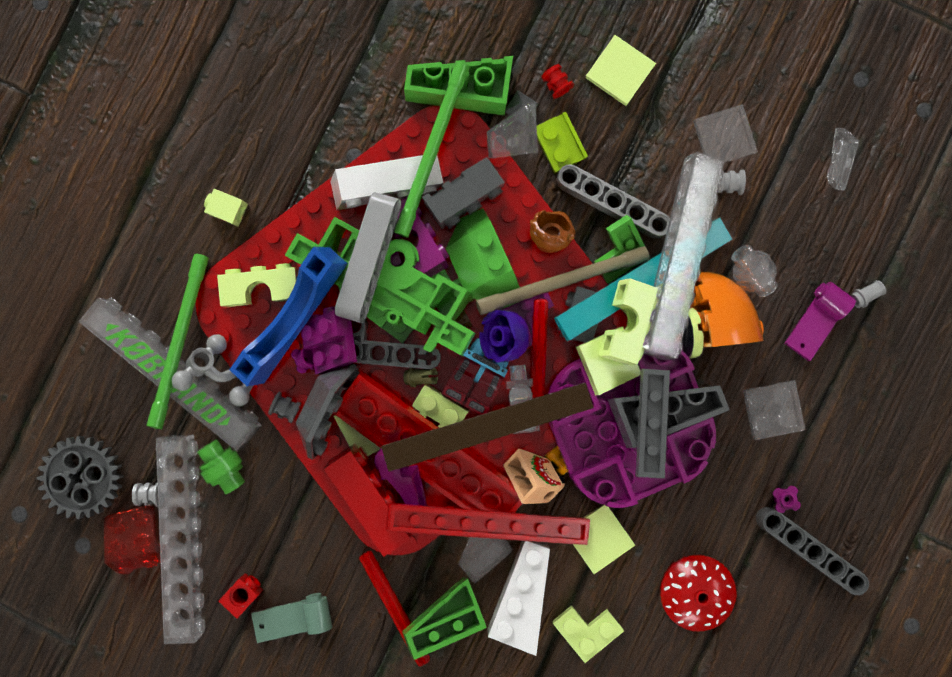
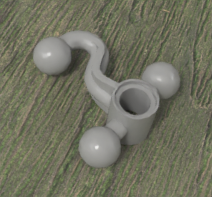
M219 334L210 336L207 340L206 348H197L191 353L186 361V370L177 371L172 377V385L175 389L179 391L188 390L193 384V377L203 376L204 374L216 382H226L236 378L230 370L219 372L213 366V355L224 352L227 347L226 339ZM194 358L203 359L205 367L197 366ZM243 383L242 386L231 389L229 393L231 403L236 406L245 405L249 401V393L253 386L247 387Z

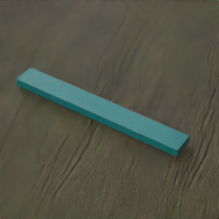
M721 218L715 219L555 317L554 320L566 341H569L621 309L612 306L620 280L630 278L656 287L726 244L732 238Z

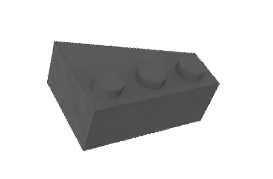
M486 157L463 171L461 176L451 183L447 181L442 184V189L432 196L427 193L422 198L426 208L440 228L444 229L447 227L451 229L461 222L460 217L468 212L471 215L482 207L481 202L487 198L493 200L503 192L501 188L504 187L505 182Z

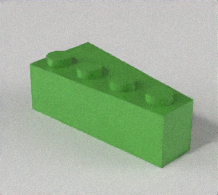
M505 56L504 59L496 60L482 58L481 61L473 62L459 60L469 65L470 69L454 108L505 116L513 56ZM442 62L408 65L404 87L405 101L441 106L455 63L442 64Z

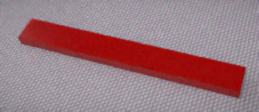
M397 503L388 504L386 531L578 545H588L590 519Z

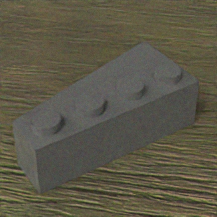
M721 386L670 391L667 435L729 411L730 409ZM640 395L607 399L626 448L637 447Z

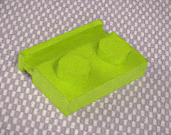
M566 112L533 127L534 134L554 174L558 173L565 165H575L587 159L588 155Z

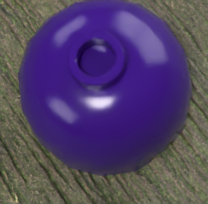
M494 310L486 315L482 321V324H485L484 331L479 333L481 349L488 359L495 360L497 363L509 362L521 357L530 343L529 326L525 319L516 312L506 310Z

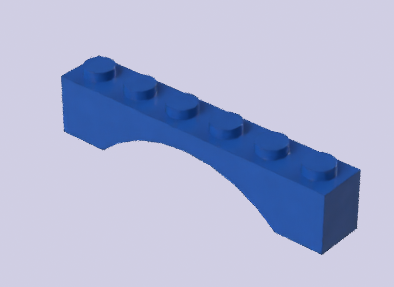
M313 246L299 267L295 286L281 311L269 326L242 350L229 370L247 387L264 384L348 263L330 247Z

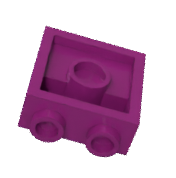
M335 307L324 308L323 315L313 314L301 330L304 349L312 350L315 374L322 375L357 362L351 320L336 316Z

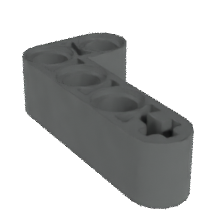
M366 319L361 323V329L353 333L354 344L359 347V355L356 357L357 362L355 363L433 369L441 362V353L437 348L432 351V355H436L437 359L432 361L431 365H428L427 360L418 359V364H414L416 359L415 348L420 349L418 354L426 355L428 353L423 349L424 345L367 341L368 322ZM376 346H381L385 350V356L380 361L375 360L372 356V351ZM402 348H407L411 353V358L406 363L399 361L397 357L398 351Z

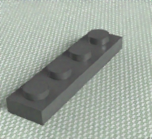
M641 369L636 477L665 479L670 370Z

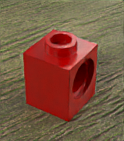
M244 573L218 602L233 616L238 618L263 589L260 587L261 584L258 579ZM239 588L245 589L247 591V599H243L239 596Z

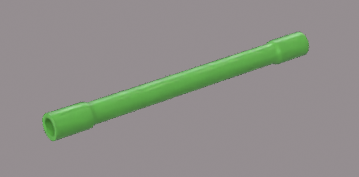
M456 61L445 96L405 206L394 229V233L402 237L408 238L416 218V211L457 98L470 69V66L466 63Z
M194 254L188 274L189 279L156 398L152 404L146 425L150 428L163 429L173 387L172 377L178 369L201 281L204 279L209 260L207 256L201 254Z

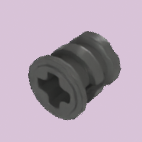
M279 391L270 406L268 414L276 413L278 418H287L289 423H293L302 403H294L292 398L282 397V392Z

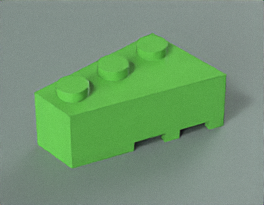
M462 577L402 631L410 655L414 660L487 628L468 578Z

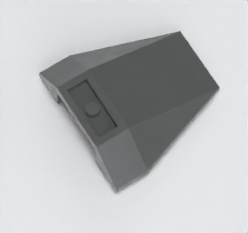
M351 364L317 377L296 421L308 458L313 460L317 455H323L328 445L325 439L332 424L328 420L331 414L339 410L343 401L340 395L356 379L360 373L358 371L360 365Z

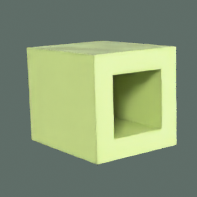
M213 189L212 194L209 193L205 199L204 212L239 227L248 204L241 199Z

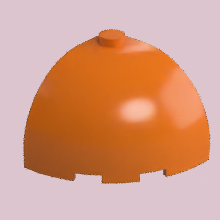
M712 272L686 273L687 285L690 291L688 293L690 308H694L701 318V324L697 325L698 330H702L704 333L703 347L763 341V323L761 320L759 321L757 311L750 297L737 283L725 276Z

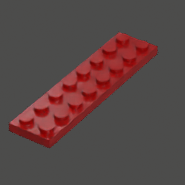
M363 371L358 374L343 395V401L339 410L333 413L380 448L383 445L439 428ZM467 448L410 465H418L419 474L423 480L463 509L515 513L522 505L511 480Z

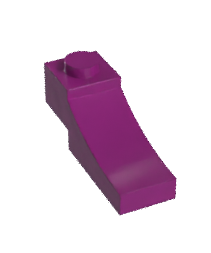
M380 448L374 462L376 470L380 472L381 479H387L393 485L405 504L428 506L418 465L406 466L388 472L382 448Z

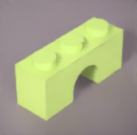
M290 263L277 264L276 269L266 270V266H256L250 268L251 272L241 273V269L225 270V274L217 275L220 306L234 307L252 305V290L261 283L269 286L272 301H287L295 286L299 269L292 267Z
M630 278L618 282L612 306L621 308L626 313L628 323L623 331L605 330L599 356L626 365L638 364L644 353L643 343L645 336L651 327L649 320L652 310L657 304L656 294L658 288Z

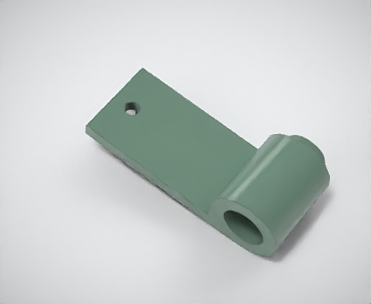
M321 593L310 594L306 596V600L251 612L257 643L303 632L311 635L319 634L333 628L327 597L321 596Z

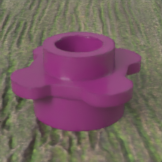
M303 348L302 350L295 349L292 351L291 356L295 359L296 369L299 373L303 374L308 369L315 370L312 350Z
M795 486L781 489L776 488L773 491L776 511L784 513L786 510L792 509L797 511L800 508L801 504L797 500L798 489ZM785 497H788V498H789V500H788L787 502H785V500H784Z

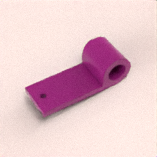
M823 282L817 287L814 292L816 297L784 343L807 361L812 360L836 322L847 316L856 304L855 298L833 282H828L827 284Z

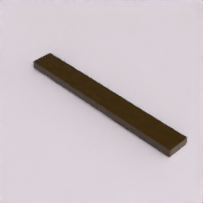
M585 382L381 446L388 472L593 409L594 407Z

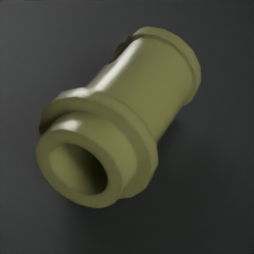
M409 368L404 372L403 378L405 384L412 388L422 384L433 385L437 383L438 377L429 378L428 375H438L436 368Z

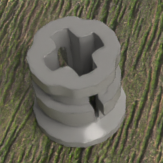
M723 170L717 171L715 181L716 193H722L723 190H726V193L737 191L738 195L744 193L746 184L745 170H740L739 173H735V171H728L727 173H724Z
M157 482L155 485L153 483L135 484L132 489L133 504L135 506H140L143 503L145 506H152L154 504L156 507H161L165 501L166 494L164 483Z

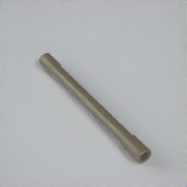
M642 246L624 252L619 256L511 291L476 300V306L479 314L483 315L502 309L504 306L589 278L649 260V253L647 248Z

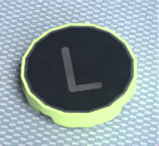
M694 308L681 309L677 317L679 347L689 359L699 357L704 346V333L702 330H698L697 325L701 324V318Z

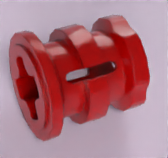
M560 64L552 66L542 75L543 81L548 82L547 87L549 90L554 91L552 95L554 99L565 95L574 86L573 81L568 82L567 74L561 72L562 67Z

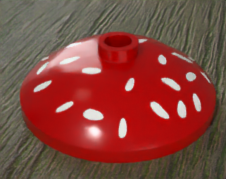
M689 555L674 562L665 572L660 585V599L666 614L678 626L690 631H707L721 625L730 616L736 602V585L729 570L718 560L706 555ZM705 593V600L699 601V595Z

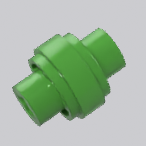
M216 439L197 451L204 462L199 467L201 470L200 474L207 484L210 483L212 487L219 484L226 495L245 482L239 473L243 465L241 464L242 459L236 450H232L231 447L224 450Z

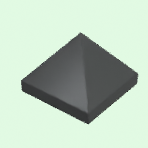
M517 90L506 107L505 113L526 125L539 103Z

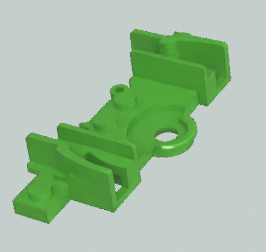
M334 217L319 245L297 233L285 256L302 264L313 246L330 247L337 253L341 238L347 229L352 233L340 257L349 265L359 230ZM404 239L390 241L371 305L383 312L390 311L386 317L389 323L397 325L403 318L404 324L425 335L431 324L435 325L434 330L423 347L427 352L431 353L434 351L436 345L440 343L463 356L476 333L455 322V320L464 310L473 294L439 274L433 279L415 269L414 266L419 262V253L416 247L409 241ZM395 252H402L405 256L404 263L399 267L393 266L390 261L392 254ZM348 265L334 283L338 285L339 291L341 290ZM453 288L460 293L450 311L444 316L434 309L447 297Z

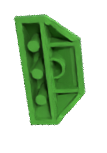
M482 208L471 215L460 218L461 222L457 224L446 250L463 288L473 294L471 298L478 300L497 293L501 294L520 288L495 229L484 209ZM513 303V304L504 306L502 309L507 308V307H509V306H511V305H514V304H516V303Z

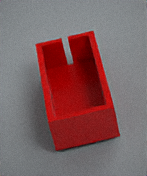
M354 443L330 459L324 470L383 557H385L410 540L411 533L386 531L388 504L397 503L398 499L391 489L386 490L382 484L384 479H381L380 472L376 468L372 469L367 461L370 458L362 446L358 448Z

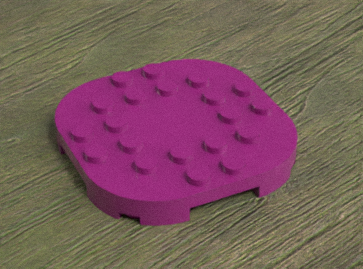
M645 337L643 343L644 353L638 362L640 371L641 369L670 370L669 392L698 388L692 372L695 368L685 352L678 346L660 338ZM578 359L561 370L554 379L548 394L586 382L594 408L551 421L549 425L568 474L575 486L583 494L607 507H630L638 504V500L679 482L685 484L703 471L708 464L707 459L711 449L715 448L716 428L713 417L667 435L665 479L636 477L637 447L626 448L607 399L640 395L641 375L607 392L595 395L582 361Z

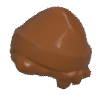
M542 210L534 215L533 220H530V236L536 246L543 252H558L566 248L575 238L574 226L565 212H546Z

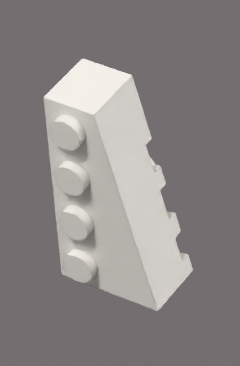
M423 155L335 169L330 182L336 210L368 204L374 192L398 199L408 197ZM436 156L423 195L436 193L437 189L443 184L438 156Z
M521 541L488 626V637L536 656L550 549L545 542Z

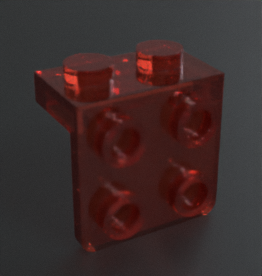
M141 506L105 517L104 564L118 574H129L134 569L150 568L158 565L160 562L167 561V551L156 543L155 509L153 506Z

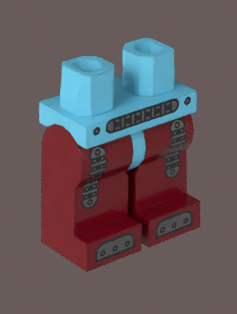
M477 338L470 349L467 348L441 394L462 405L473 382H475L476 384L465 403V407L480 415L486 414L508 371L506 369L508 362L497 363L495 360L491 361L485 358L480 340Z

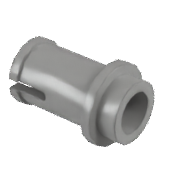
M876 280L861 290H854L851 296L856 299L855 306L857 308H865L869 302L885 295L886 288L881 281Z

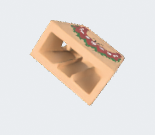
M518 449L503 465L522 504L548 503L564 488V477L558 475L551 461L542 456Z

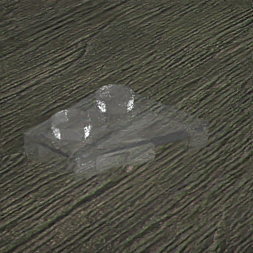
M526 103L487 131L489 158L538 152L535 103Z

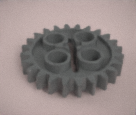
M77 436L76 440L74 437L66 438V443L59 441L56 443L57 448L48 449L51 456L42 457V460L47 464L38 467L40 471L44 472V475L37 477V480L44 481V485L38 487V490H46L47 493L42 497V500L50 498L52 501L48 507L58 506L56 514L66 511V518L73 517L74 515H76L77 519L84 518L85 515L87 518L94 516L95 512L97 514L104 512L103 506L106 508L111 506L112 502L110 499L118 498V494L114 490L122 488V485L116 481L123 478L124 475L118 474L116 470L120 469L122 465L114 464V461L119 456L109 455L112 447L102 449L104 441H98L94 444V437H88L86 441L84 436ZM74 454L79 458L78 466L72 461ZM96 466L101 470L100 478H97L94 474ZM61 476L66 480L65 488L60 484ZM82 489L88 492V500L82 497Z

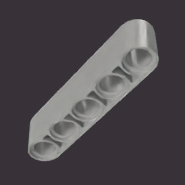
M565 165L560 169L556 181L558 187L566 193L617 220L626 215L630 216L629 211L631 208L638 209L641 212V219L635 220L632 218L637 231L650 238H660L671 229V220L663 212L575 165ZM564 173L573 174L575 182L572 184L565 183L562 175ZM589 184L594 185L597 189V194L594 196L588 195L585 192V186ZM609 196L616 197L619 201V207H610L607 203V198ZM653 220L662 222V232H657L653 229Z
M376 192L372 193L336 302V316L358 323H363L366 319L400 213V199Z

